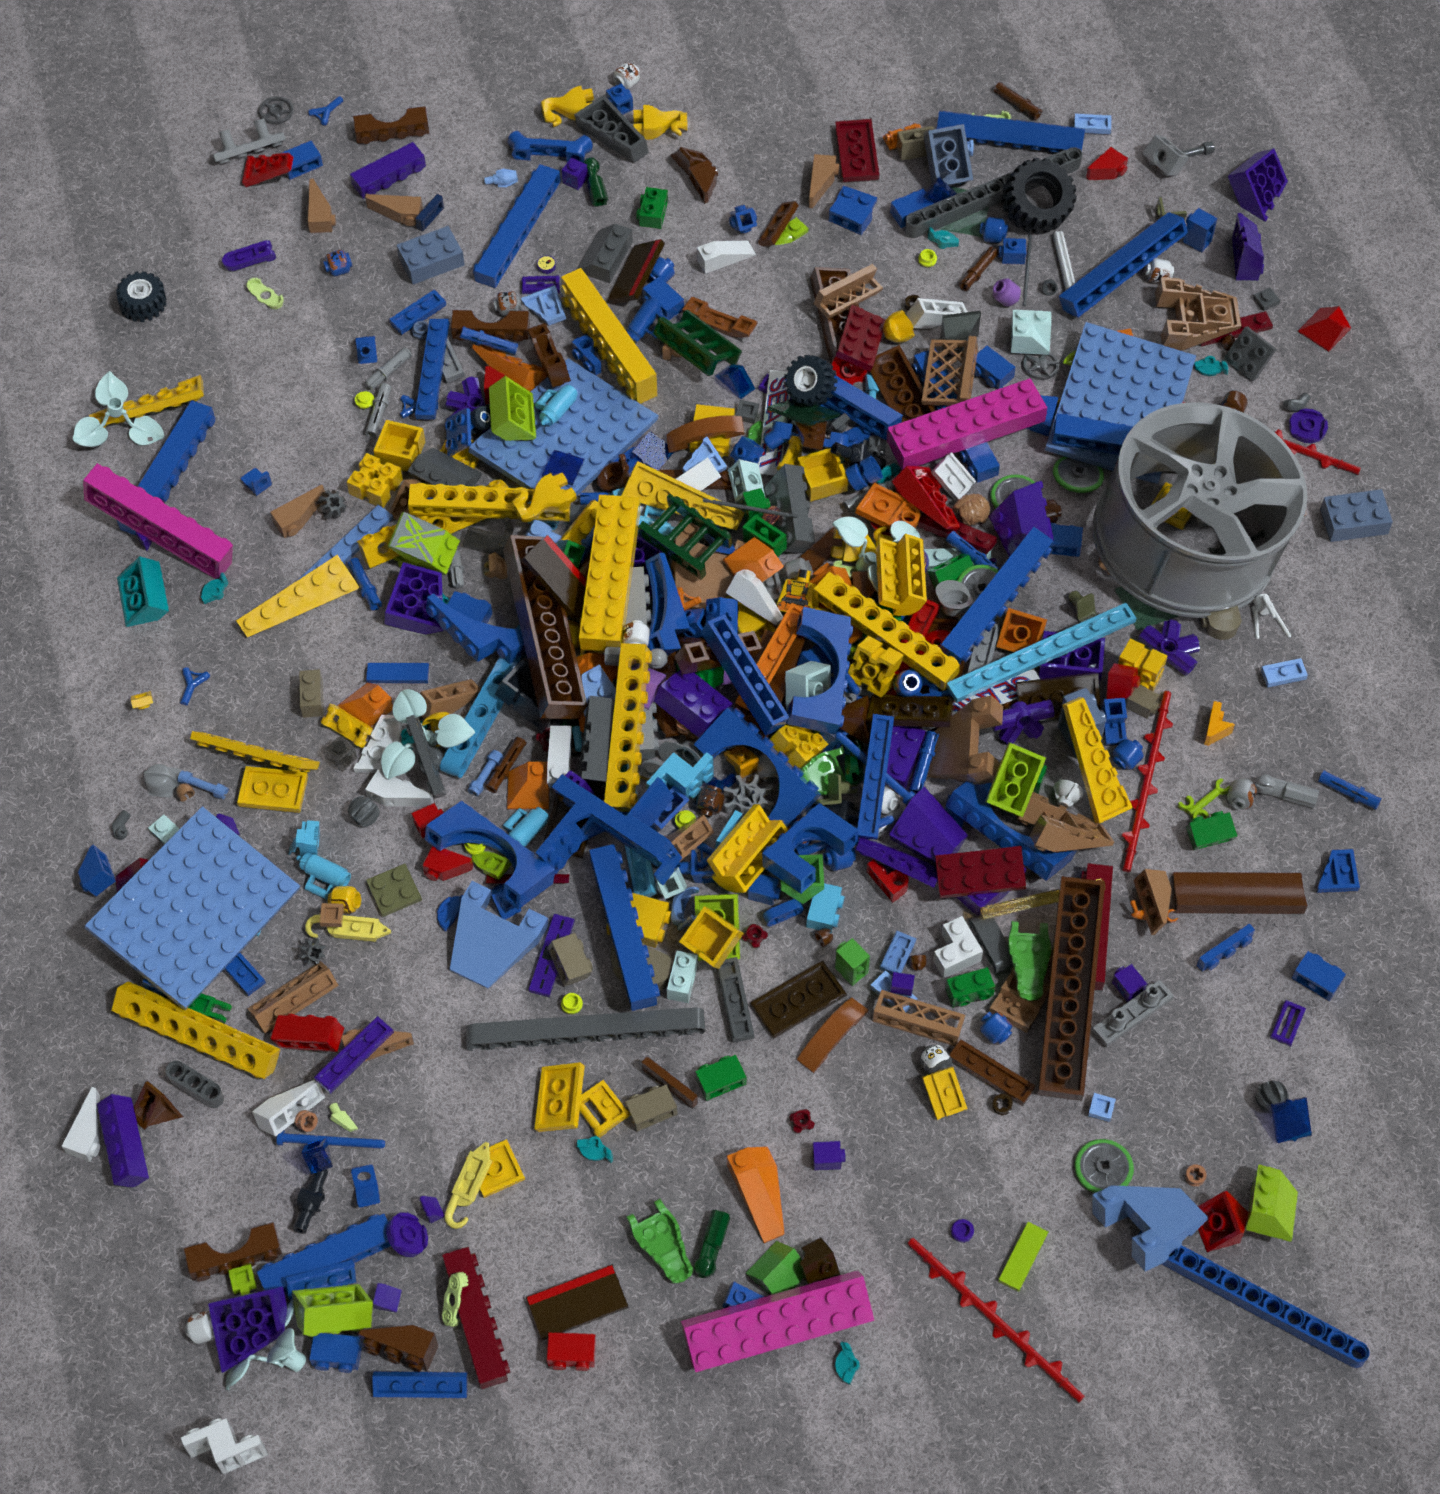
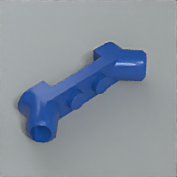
M514 131L508 136V145L513 149L512 156L516 160H531V155L566 157L567 163L573 158L583 163L585 155L591 152L593 148L591 139L586 135L579 137L575 141L526 138L520 131Z
M773 421L772 430L763 436V441L769 450H775L788 441L791 436L798 437L799 434L791 432L793 424ZM831 431L829 439H824L823 449L824 447L831 448L835 442L848 446L850 435ZM839 456L841 463H844L846 460Z

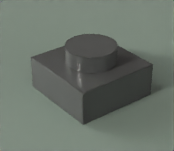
M1270 287L1253 296L1263 311L1280 304V299Z
M740 400L735 416H742L745 422L755 423L759 403Z
M846 413L842 414L829 426L827 432L829 434L831 431L842 433L848 427L846 423L850 418Z

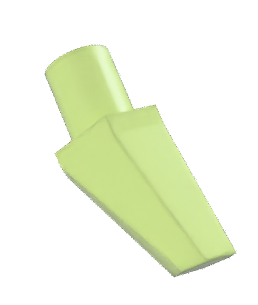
M337 1103L329 1106L332 1113L330 1120L349 1132L358 1129L347 1113L340 1110Z

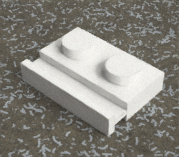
M952 452L948 453L931 471L932 475L955 501H958L976 482Z

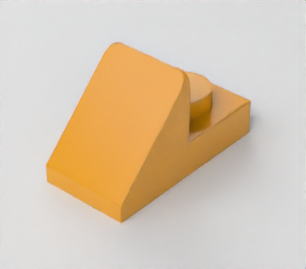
M1213 702L1204 745L1209 746L1233 732L1235 724L1222 721L1224 711H1221V702Z
M744 745L736 746L724 752L725 759L734 766L736 774L740 775L741 779L757 771L759 758Z

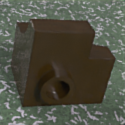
M822 1237L801 1247L805 1258L799 1264L804 1279L808 1284L816 1280L819 1282L841 1275L834 1253Z

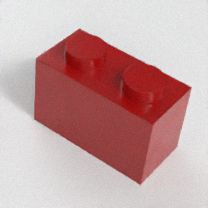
M549 1333L548 1366H552L554 1370H565L566 1367H575L578 1371H588L589 1367L595 1368V1334Z

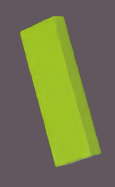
M1027 1222L998 1280L999 1283L1017 1292L1020 1291L1048 1235V1231Z

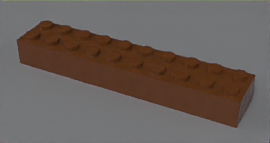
M510 535L503 552L540 718L580 719L587 707V701L566 611L521 561L544 537Z
M1061 876L1038 1085L1039 1096L1082 1101L1084 1097L1105 881Z

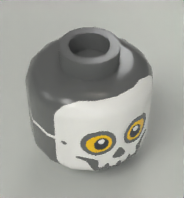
M929 1045L921 1052L920 1064L928 1075L952 1066L953 1060L951 1056L940 1045Z

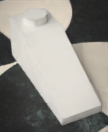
M713 241L697 247V261L705 274L756 255L748 241Z
M918 298L906 314L913 328L930 329L942 325V315L964 313L967 310L963 302Z
M743 569L737 572L726 593L774 625L779 624L783 619V615L761 580L755 577L756 574L750 570Z
M550 726L547 784L549 788H552L553 784L562 774L565 776L569 770L571 771L572 726Z
M312 1080L269 1098L252 1112L259 1129L276 1137L295 1122L298 1112L301 1110L309 1111L323 1100L325 1096L320 1084Z
M94 1087L91 1088L62 1145L66 1154L88 1162L91 1161L93 1156L96 1157L101 1148L100 1118L97 1109L100 1095Z

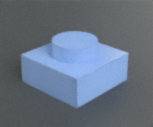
M1094 1093L1088 1116L1110 1122L1116 1099Z

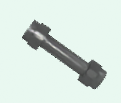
M1212 141L1204 142L1202 146L1182 152L1188 157L1202 153L1208 155L1215 151V147Z

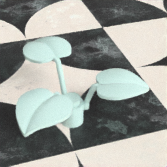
M109 371L99 381L95 391L96 400L99 404L107 405V412L103 422L100 424L94 417H85L76 424L73 441L81 446H99L108 438V431L103 427L109 416L119 417L121 415L125 417L129 426L132 427L129 430V437L137 445H148L161 440L164 437V432L161 426L148 416L135 418L134 423L131 422L126 414V410L123 409V402L128 397V389L121 380ZM148 437L153 438L152 441H148L147 439Z
M854 517L837 519L832 525L837 529L841 538L851 547L862 546L861 552L858 555L860 559L856 562V568L858 571H867L868 577L878 593L876 554L873 552L864 553L867 545V539L865 538L868 534L867 527L862 521ZM896 521L890 527V534L895 539L892 542L898 543L905 533L920 538L918 531L907 522Z
M410 689L401 691L393 704V715L401 723H408L406 717L411 715L420 717L427 710L425 699L418 692ZM449 714L439 721V730H436L435 734L422 726L430 746L439 744L445 748L454 747L467 741L475 734L473 728L470 727L464 718L457 714ZM393 742L385 748L382 754L381 765L383 773L388 780L408 772L413 767L415 754L409 749L413 748V744L403 746L400 742Z
M293 1300L287 1303L285 1327L293 1315ZM288 1328L278 1337L267 1358L253 1354L230 1368L226 1377V1389L229 1391V1387L233 1386L244 1376L250 1361L253 1359L276 1364L282 1368L285 1365L294 1372H298L305 1364L306 1356L295 1348L294 1330Z

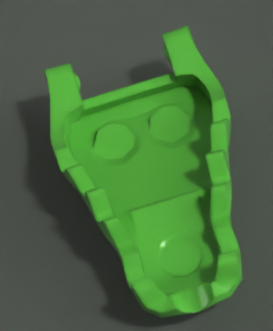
M843 747L823 752L813 757L805 766L800 768L804 773L803 777L807 781H813L819 787L817 791L821 795L829 794V773L841 775V782L846 781L836 756L845 753Z
M1011 921L1008 949L1017 978L1018 995L1025 1000H1038L1043 995V980L1051 956L1048 923H1041L1039 934L1018 933L1019 923Z
M661 1199L654 1201L658 1211L655 1215L640 1223L637 1222L633 1213L626 1218L638 1245L663 1269L667 1278L672 1283L678 1284L687 1280L692 1275L693 1267L686 1256L677 1220L665 1207Z

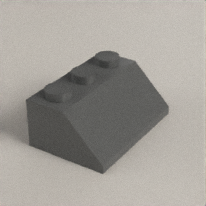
M618 224L600 229L577 269L582 268L587 276L611 283L633 243L632 229Z
M435 448L419 454L408 470L412 479H418L426 485L444 484L474 487L482 476L481 472Z

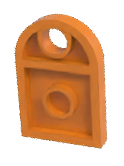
M876 483L872 485L855 511L856 514L882 527L886 526L888 530L896 521L907 522L916 528L920 518V511L916 506L901 495ZM909 517L913 519V521L909 522L906 521L904 518Z

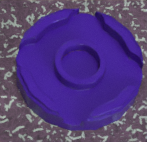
M1304 408L1292 414L1288 428L1296 440L1312 444L1319 442L1325 437L1328 430V422L1319 411Z
M401 1212L389 1220L386 1234L390 1245L397 1253L405 1257H415L427 1247L428 1234L425 1226H421L418 1222L419 1219L415 1215Z

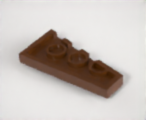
M789 411L788 420L793 424L792 427H795V433L799 434L798 438L802 446L823 450L827 419L819 414L811 416Z

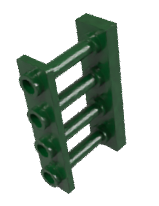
M685 310L680 322L674 324L664 316L660 317L653 332L657 338L707 376L713 375L718 362L725 360L731 366H736L742 353L741 349L689 310ZM695 339L699 340L703 344L700 345L698 342L695 341ZM708 350H712V351H713L714 353H716L717 355L712 354V353H711L710 351H708Z
M669 494L667 496L669 507L653 524L648 525L642 521L638 526L639 536L702 580L706 576L705 562L722 544L728 549L731 548V535L725 529H719L711 519L702 517L695 508L688 507L680 497H674ZM675 511L684 517L668 536L659 533L660 527ZM691 522L700 528L684 546L679 547L674 543V540ZM706 533L715 539L714 542L699 558H694L690 555V550Z

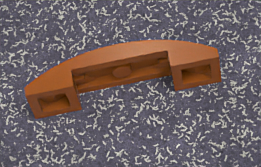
M691 297L682 309L683 313L685 310H689L714 330L733 337H749L758 324V321L742 315L738 319L709 308L708 302L695 297Z
M728 415L703 418L684 424L666 435L668 450L670 453L688 448V443L703 440L705 437L712 438L725 435L726 439L744 435L745 431L742 416Z
M851 997L822 1025L803 1049L797 1061L814 1073L828 1058V1054L853 1026L858 1024L869 1010Z

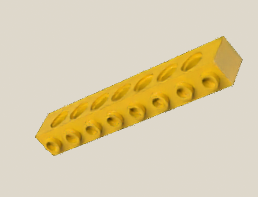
M501 479L491 481L485 487L503 486L508 488V485ZM427 515L415 516L433 524L434 520L439 519L434 525L446 530L450 534L486 519ZM397 524L383 527L379 532L367 534L357 541L362 557L369 568L400 556L388 547ZM384 542V545L378 548V545Z
M424 483L410 484L409 514L519 519L512 503H507V501H513L518 496L514 495V490L525 489L528 492V499L524 506L528 508L531 504L527 502L532 501L534 489L523 487L505 488L503 486L485 487L482 485L473 487L444 484L426 485ZM571 503L568 504L569 509L560 512L545 511L535 520L570 522Z
M828 572L814 588V598L836 614L851 617V625L866 636H870L883 643L882 647L886 650L890 647L904 655L902 661L943 691L947 688V683L958 675L960 664L954 657H948L937 645L927 642L922 634L913 632L905 622L898 621L888 610L878 607L873 599L861 595L856 587L847 585L839 575H833L831 572ZM835 593H842L843 596L838 597V596H835L834 594H835ZM852 604H857V605H859L860 607H858V608H852L851 605H852ZM868 616H874L875 619H874V620H869V619H867L866 617H868ZM889 627L892 630L887 632L884 631L883 628ZM906 639L909 642L901 643L899 640ZM923 651L925 654L918 655L915 652ZM938 662L941 666L935 667L932 663Z
M621 643L604 799L605 803L619 812H630L638 801L635 790L636 785L638 786L640 781V775L637 771L638 765H641L642 754L639 751L640 745L644 742L642 724L646 722L644 704L648 702V692L646 691V684L650 682L648 664L652 662V651L649 650L646 644ZM640 663L637 670H631L634 664ZM637 683V688L633 691H630L629 687L632 684ZM630 704H636L632 711H627V707ZM628 724H633V728L630 731H625V727ZM626 744H631L630 750L623 752V747ZM629 764V769L626 772H621V767ZM627 785L625 792H618L620 786Z
M129 981L117 988L111 1011L119 1014L120 1017L138 1022L140 1026L149 1027L160 1035L175 1039L180 1044H187L198 1052L214 1056L216 1060L225 1061L236 1069L252 1073L256 1078L265 1079L274 1072L280 1048L190 1008L183 1010L174 1001Z

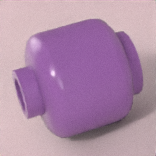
M1004 278L994 284L993 297L1005 307H1010L1019 301L1021 289L1013 281Z

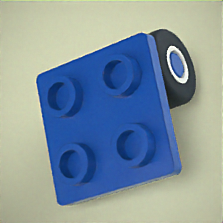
M480 406L471 412L469 408H465L446 419L447 455L453 456L470 447L471 435H477L491 427V415L488 407Z

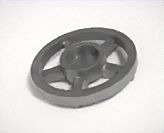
M279 96L264 100L259 107L261 118H264L265 122L270 124L285 123L292 117L294 112L292 103L288 99ZM273 101H281L280 103L268 104ZM284 102L290 106V110L283 109L282 105ZM267 106L269 108V112L264 115L262 111L263 108ZM284 113H289L286 117L280 119V116ZM267 117H276L277 120H272Z
M1050 352L1048 356L1054 361H1048L1044 354L1039 358L1032 357L1035 354H1027L1023 361L1024 371L1034 379H1050L1059 370V361ZM1027 360L1034 363L1030 369L1026 365ZM1056 366V369L1049 374L1048 367ZM1033 371L1044 372L1045 375H1038L1033 373Z

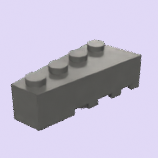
M605 95L574 114L577 126L630 161L635 163L649 153L646 139Z
M784 464L765 485L764 490L771 507H775L774 511L798 515V518L773 514L777 528L786 534L787 549L785 551L802 554L815 543L812 518H808L810 504L809 501H806L804 492L807 490V485L802 479L805 471L803 466Z
M588 696L578 776L585 781L599 783L607 781L615 699Z

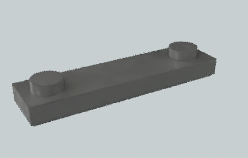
M738 958L726 959L721 967L717 968L733 1043L755 1039Z

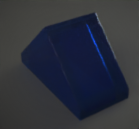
M938 177L926 189L924 198L937 203L957 193L944 180Z
M729 365L715 375L740 399L755 390V386L743 365Z
M326 1138L304 1145L301 1153L311 1174L333 1167Z

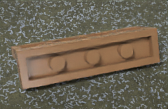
M871 264L820 290L814 305L829 319L849 309L851 305H857L876 295L883 289L873 278L877 268ZM870 283L875 289L865 288V285ZM852 291L861 292V296L852 295ZM838 298L848 299V302H839ZM825 305L835 306L834 310L829 311V309Z
M320 961L319 964L312 966L247 1009L256 1019L262 1031L267 1033L274 1028L278 1015L296 1014L339 985L330 969Z
M881 990L872 1022L956 1046L966 1015ZM884 998L893 1000L895 1006L891 1008L881 1005ZM913 1006L917 1012L912 1014L905 1013L903 1007ZM933 1012L938 1018L931 1021L926 1019L924 1014ZM949 1018L959 1020L957 1028L948 1026L945 1020Z

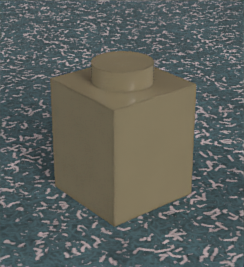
M1139 685L1138 688H1135L1132 695L1129 696L1126 708L1148 719L1150 714H1156L1160 706L1157 703L1159 694Z

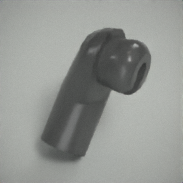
M1302 393L1299 399L1285 400L1283 408L1291 412H1299L1300 409H1304L1310 400V395Z
M122 810L112 823L113 834L119 840L125 839L128 834L125 824L131 815L125 810Z

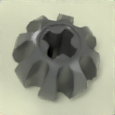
M330 490L322 492V496L318 497L317 504L320 507H317L319 513H324V518L330 519L333 516V519L341 516V513H344L346 505L343 502L346 500L344 496H339V491L332 490L330 492Z
M367 796L356 797L348 807L349 816L362 827L372 825L379 817L380 811L378 806Z
M1272 1080L1261 1084L1257 1088L1255 1099L1261 1110L1268 1113H1276L1288 1105L1289 1093L1281 1082Z

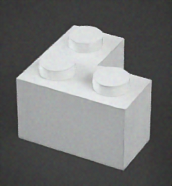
M962 916L943 924L942 936L947 946L934 951L933 962L944 979L980 962L983 950Z

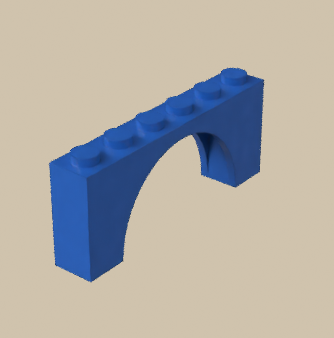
M808 607L802 608L798 616L796 634L812 640L827 654L833 667V684L827 691L816 696H794L788 705L787 714L790 718L786 724L835 734L838 728L842 727L844 715H841L846 703V697H843V693L848 684V679H845V673L848 672L850 664L847 661V656L851 651L849 638L853 632V626L850 625L851 617Z
M726 708L694 745L703 754L706 752L710 754L713 759L726 749L739 745L754 747L767 755L777 770L780 784L777 803L768 818L770 820H782L786 828H788L821 796L817 791L819 787L813 781H807L803 777V771L796 765L793 767L788 762L789 758L782 751L777 752L773 748L774 743L766 736L763 738L758 733L760 730L752 722L747 723L743 719L745 715L739 709Z
M966 781L952 792L946 804L948 809L999 847L1021 846L1023 864L1045 881L1065 867L1077 852V850L1052 852L1047 849L1046 851H1041L1034 846L1029 836L1020 834L1005 825L995 815L990 804L985 802L992 783L979 785Z
M460 801L426 825L425 840L439 851L455 844L478 843L490 846L504 854L510 860L514 873L504 884L503 898L517 909H520L553 884L555 869L550 864L543 861L534 852L528 850L519 841L513 839L504 830L498 828L463 801Z

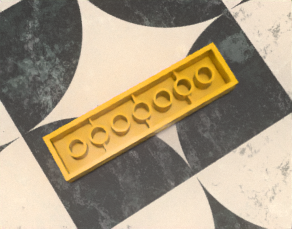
M582 268L562 276L560 289L563 294L561 301L564 307H569L573 320L579 321L583 334L587 333L593 339L594 347H597L600 358L607 361L609 371L612 374H616L619 385L626 388L627 396L640 404L656 397V372Z
M599 495L579 633L582 650L605 651L606 647H621L623 628L626 625L641 513L639 497Z

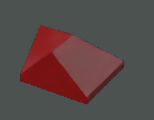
M1340 306L1320 308L1298 332L1329 352L1351 330V326Z
M1223 1191L1198 1206L1207 1216V1221L1198 1229L1207 1252L1241 1242L1247 1223L1248 1211L1228 1191Z

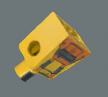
M799 569L797 580L786 579L776 605L780 612L786 613L791 603L801 608H819V601L814 598V588L817 585L809 583L811 571Z

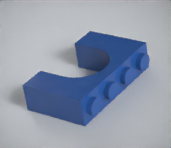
M820 803L816 807L809 809L800 821H796L791 829L781 834L777 841L771 846L766 847L762 853L763 867L801 894L815 882V867L794 852V849L799 844L809 840H819L845 855L858 843V829Z

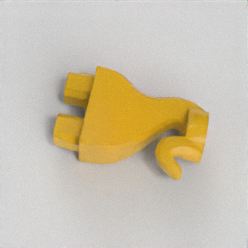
M577 86L562 97L542 100L541 110L544 121L552 123L553 127L562 123L561 117L552 113L551 110L557 111L563 116L576 121L574 114L592 103L586 102L594 100L592 88L582 90L581 86Z
M643 105V109L633 110L634 122H644L634 124V127L646 140H652L661 136L670 127L672 132L678 136L682 135L679 129L688 131L687 112L677 110L660 111L651 105Z
M563 472L554 476L549 473L540 479L534 489L531 505L528 508L524 506L528 499V492L525 489L513 491L514 495L518 496L512 501V506L522 522H531L545 511L560 512L569 509L568 504L575 501L577 496L572 487L565 491L561 490V487L568 484Z
M886 526L876 529L873 533L876 541L879 537L893 541L892 537L881 534L887 530ZM834 527L833 538L842 539ZM867 534L865 536L867 545L864 553L873 552L876 554V547ZM843 540L842 547L832 545L830 556L844 562H854L860 559L858 555L861 552L862 546L851 547Z
M728 595V596L726 597V598H729V599H734V598L731 597L730 595ZM738 601V634L755 631L760 642V636L763 635L765 629L772 632L776 631L773 623Z

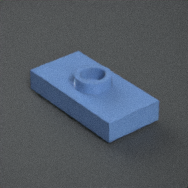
M896 931L881 963L880 970H886L892 975L893 972L902 973L917 938Z

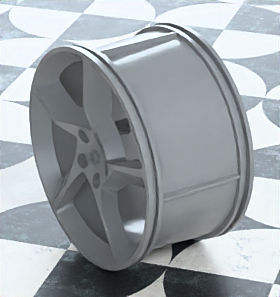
M1197 402L1179 403L1160 408L1142 418L1127 434L1107 487L1097 502L1093 516V537L1098 555L1107 571L1119 585L1135 598L1158 610L1191 618H1207V616L1211 615L1210 612L1225 610L1238 606L1240 610L1250 604L1268 585L1279 559L1301 524L1307 505L1305 477L1295 455L1285 442L1266 425L1245 413L1217 404ZM1175 471L1178 477L1166 497L1146 509H1140L1134 499L1130 480L1147 473ZM1184 507L1197 517L1199 525H1210L1214 528L1226 553L1224 555H1215L1186 548L1164 536L1157 530V527ZM1249 508L1257 518L1262 530L1264 529L1266 543L1256 548L1234 513Z

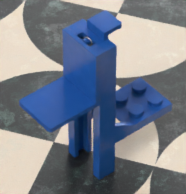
M563 774L553 784V790L564 797V804L571 809L535 853L555 869V874L566 865L567 860L579 849L583 841L605 831L659 867L653 876L661 885L666 883L674 873V868L680 862L682 856L669 839L651 828L652 824L674 798L661 778L657 777L626 816ZM586 818L588 821L580 829L576 822Z

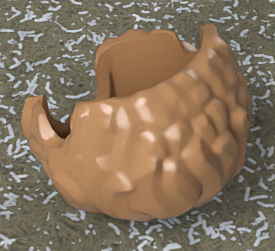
M980 494L963 495L953 506L955 513L960 512L962 523L969 526L972 524L976 525L979 522L985 523L990 515L989 502Z

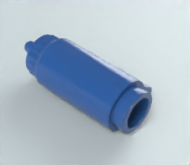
M651 296L648 300L644 301L627 326L626 331L633 341L638 342L644 337L646 332L657 338L653 334L654 329L652 332L648 329L657 316H664L660 313L663 305Z

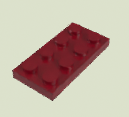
M872 119L835 121L843 182L879 180L880 173Z
M851 305L835 356L870 372L875 362L886 319L872 314L861 307Z
M1021 846L935 855L940 899L1026 889Z

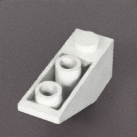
M377 770L365 789L368 798L383 806L426 807L434 803L433 795L427 789H419L407 780L402 781L396 777L388 780L383 771Z

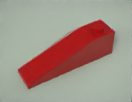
M906 466L892 480L896 487L895 490L899 495L944 528L957 530L960 528L953 510L946 506V495L940 493L941 484L932 475L929 467Z

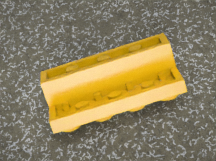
M906 533L898 543L879 537L876 541L879 604L893 608V615L906 616L914 614L927 601L923 539Z
M754 804L706 860L714 871L712 875L713 880L730 892L745 893L765 869L762 860V853L765 848L774 844L781 834L788 831L782 820H769L760 804Z

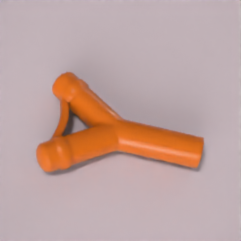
M677 587L684 611L702 602L699 596H689L683 591L682 587ZM684 595L691 600L684 603Z

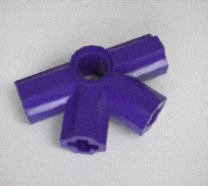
M467 377L462 381L464 394L454 391L448 393L446 408L457 410L452 415L465 408H469L471 412L480 406H485L478 378Z
M1171 619L1164 621L1162 634L1151 625L1147 626L1138 639L1151 650L1154 649L1167 655L1166 662L1187 676L1198 663L1189 655L1200 650L1197 636L1191 634L1179 638L1181 624Z
M1051 700L1029 705L1025 702L1014 703L1010 709L1003 711L1002 725L991 728L993 731L1001 730L998 735L1007 744L1008 742L1013 744L1022 731L1029 738L1037 739L1044 730V726L1039 720L1054 717L1053 704Z

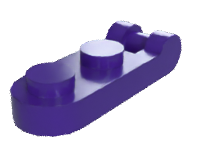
M265 240L226 253L222 258V263L226 270L236 271L264 261H274L276 254L272 250L271 242Z

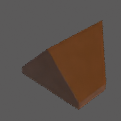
M680 147L679 150L670 154L672 159L688 176L690 166L709 160L702 152Z
M868 695L845 705L841 715H844V722L840 728L865 744L869 742L871 725H867L866 720L869 710Z
M149 1081L145 1082L134 1105L136 1121L140 1127L145 1130L148 1126L183 1118L182 1114L161 1091Z

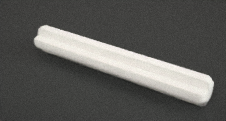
M1055 231L1053 239L1065 290L1075 284V279L1064 234L1062 231Z

